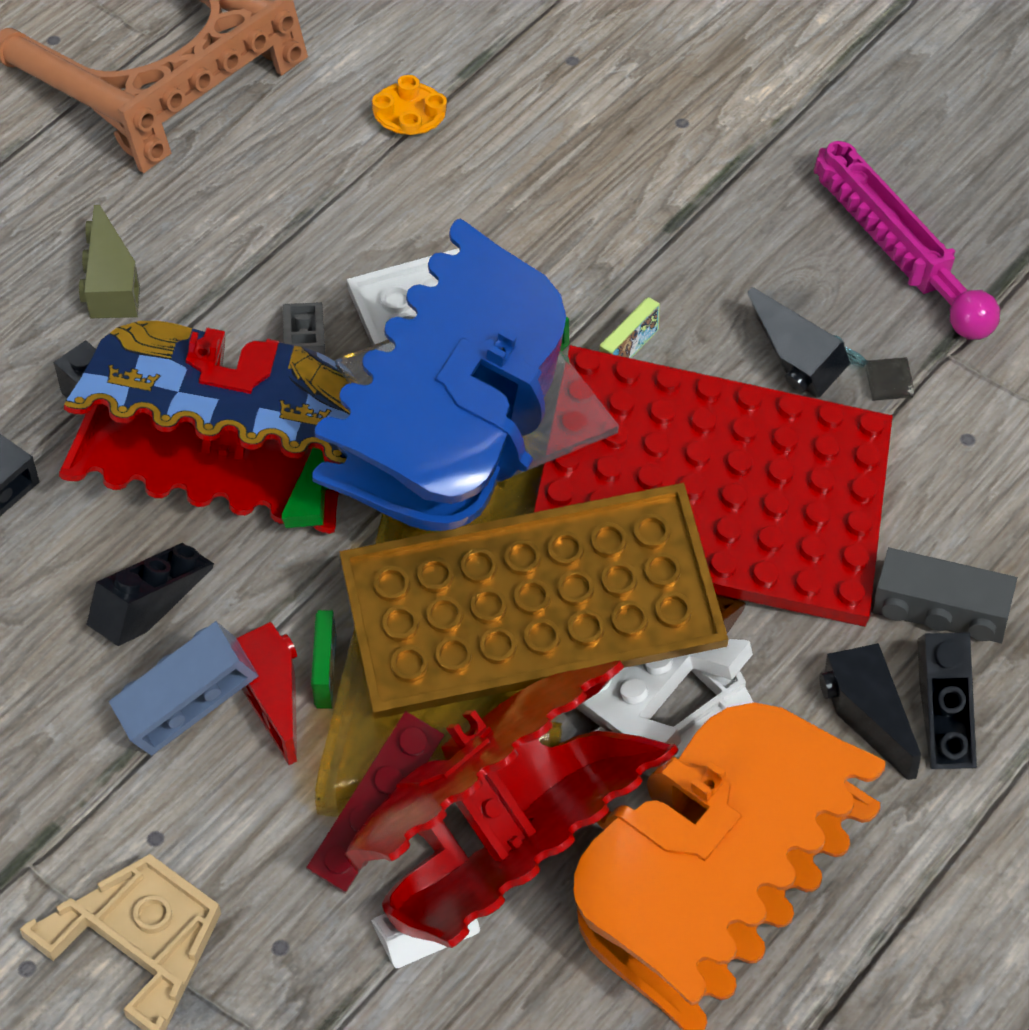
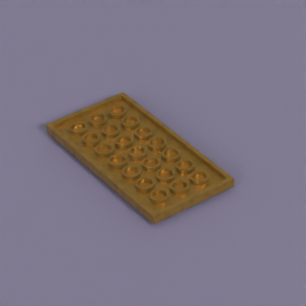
M684 483L339 551L374 719L402 714L405 711L412 712L524 689L556 673L588 668L620 660L624 665L623 668L723 648L728 645L729 639Z

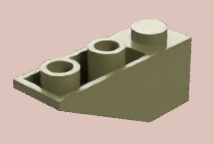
M94 205L92 221H86V241L90 245L89 250H83L82 265L83 271L86 273V279H80L79 281L81 303H87L90 319L138 317L140 283L135 261L102 207Z

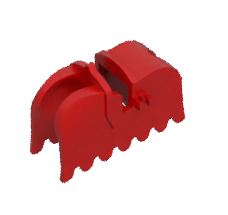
M620 660L556 673L539 680L509 697L482 719L476 710H467L462 714L470 724V729L466 733H463L459 723L450 724L446 727L452 737L441 746L446 760H433L419 766L396 784V789L369 816L344 853V856L356 872H359L366 866L368 861L381 859L388 861L396 860L409 849L411 845L409 840L417 833L435 851L401 878L385 896L382 907L395 929L413 938L436 942L449 948L458 945L469 934L468 925L479 917L490 915L504 904L506 899L503 895L506 891L532 880L540 872L538 864L542 860L565 851L574 843L575 838L573 834L578 829L598 822L608 813L609 808L607 804L610 801L627 795L638 788L643 781L640 776L642 773L650 768L666 763L677 754L679 749L675 744H667L641 736L608 731H593L574 736L551 747L543 745L538 738L545 735L552 728L553 724L551 721L556 716L575 709L599 693L611 678L623 669L624 665ZM453 803H456L485 846L467 857L443 822L447 815L445 810Z

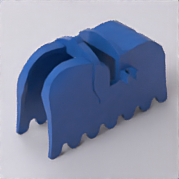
M461 218L454 221L449 231L450 241L459 248L460 252L456 255L442 252L436 253L429 259V273L438 280V284L434 287L418 284L408 289L406 301L408 306L416 312L417 316L413 319L393 317L386 322L384 333L386 338L394 344L395 349L391 352L375 349L368 351L364 355L362 360L363 370L372 377V383L369 385L349 383L341 388L340 402L350 412V416L346 419L326 417L318 422L315 427V437L336 445L338 450L346 456V461L342 464L328 461L320 463L312 472L313 482L349 496L402 523L426 531H446L471 523L482 514L488 505L497 481L511 478L517 470H528L533 462V458L526 452L522 436L536 430L545 416L544 397L553 382L566 321V312L561 294L546 275L495 244Z

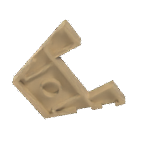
M149 854L97 883L98 888L76 901L70 898L56 906L57 912L39 922L33 919L20 928L22 937L52 961L87 927L92 928L154 975L124 1008L126 1018L142 1030H166L216 926L221 910L217 902Z

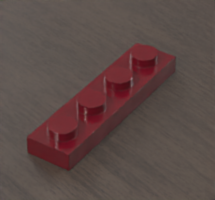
M405 711L307 865L306 870L346 894L359 874L344 856L354 836L369 816L396 789V784L419 766L429 762L443 740L444 734Z

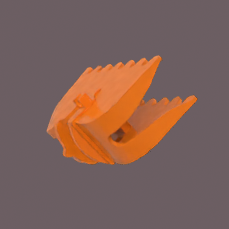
M754 702L727 707L710 717L695 733L679 759L672 757L666 764L659 766L648 777L647 788L652 801L644 802L636 810L626 805L618 806L612 812L608 811L597 822L603 831L582 854L574 873L573 891L577 906L579 930L588 948L603 964L659 1007L682 1030H705L707 1027V1016L698 1004L703 996L709 995L719 1000H725L733 996L736 991V978L728 969L729 962L739 959L751 964L763 959L766 952L765 942L758 935L757 927L764 923L777 928L786 927L792 922L794 917L793 906L785 897L786 891L790 888H796L804 892H813L820 887L822 873L813 862L814 856L818 853H824L832 857H841L848 852L850 839L849 835L841 827L842 821L853 819L861 823L870 822L880 812L879 801L847 780L849 778H856L865 782L875 781L885 771V760L840 740L782 707Z

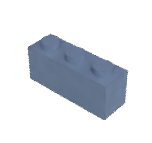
M215 621L210 626L195 633L193 638L178 650L160 659L155 667L139 679L125 685L119 694L109 700V703L130 741L152 756L259 675L237 638Z

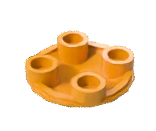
M413 75L399 77L397 83L382 89L372 99V111L375 119L384 128L406 135L422 134L436 128L444 120L447 108V99L443 94L420 83L419 79Z

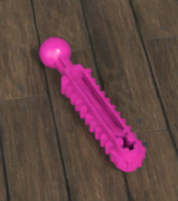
M834 141L826 148L821 147L813 170L814 174H818L820 183L836 197L838 202L846 208L891 260L896 263L900 270L909 278L908 284L910 286H917L923 294L937 290L951 305L950 323L957 334L967 340H981L992 334L1000 322V307L994 296L983 290H967L951 273L955 260V250L953 248H945V245L935 237L865 162L851 144L843 141Z

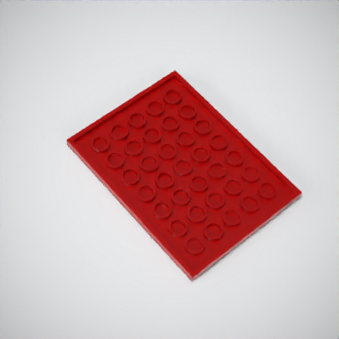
M570 345L534 512L684 483L717 595L866 627L870 618L893 415Z

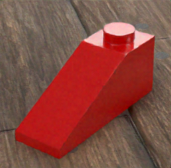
M269 622L237 638L259 675L243 687L242 691L288 765L297 762L296 677L293 659L297 658V652L290 637L287 634L280 636L273 623Z

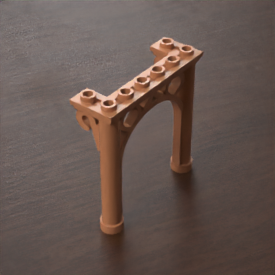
M199 0L206 4L211 11L207 23L194 39L178 51L161 60L138 68L121 71L90 69L14 28H5L0 31V63L11 68L17 67L91 107L117 129L114 132L117 142L126 153L134 157L138 170L142 173H145L172 154L162 125L163 122L259 55L271 60L276 73L281 76L305 60L308 55L293 0ZM236 27L228 33H220V31ZM156 82L147 89H140L144 84Z

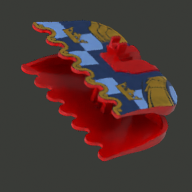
M137 321L115 328L101 339L81 379L64 403V410L68 413L85 414L59 471V477L67 481H80L89 472L97 471L103 475L104 485L112 490L124 489L130 481L140 480L145 484V492L150 497L160 499L167 497L173 489L181 488L187 493V501L196 507H205L210 505L214 498L224 497L228 500L229 509L232 513L244 516L252 513L256 506L265 505L270 509L271 518L277 523L284 524L282 512L312 449H320L323 452L325 462L342 464L346 461V456L338 450L336 445L315 437V427L318 422L326 417L346 419L350 416V412L341 404L339 396L341 388L346 384L356 383V381L346 369L329 357L308 348L280 343L277 340L267 339L266 342L252 341L245 344L241 350L237 368L232 369L222 367L225 350V331L206 328V331L203 332L163 321ZM332 489L326 490L323 525L313 526L316 530L328 534L335 533L339 492Z

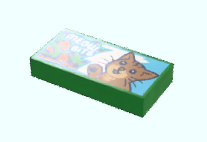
M318 610L315 618L311 687L314 705H316L317 709H332L337 638L333 610Z

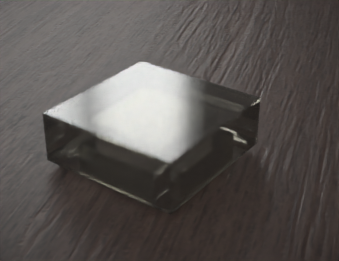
M907 357L867 360L866 374L872 401L913 398L914 385Z

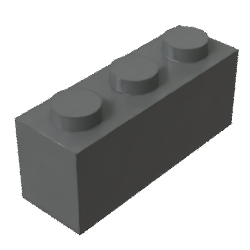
M888 547L877 586L873 613L883 615L895 621L904 620L925 625L937 631L970 632V636L976 640L993 641L1002 644L1018 577Z

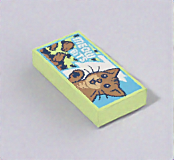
M649 297L645 299L600 344L599 352L632 358L659 330L660 303Z

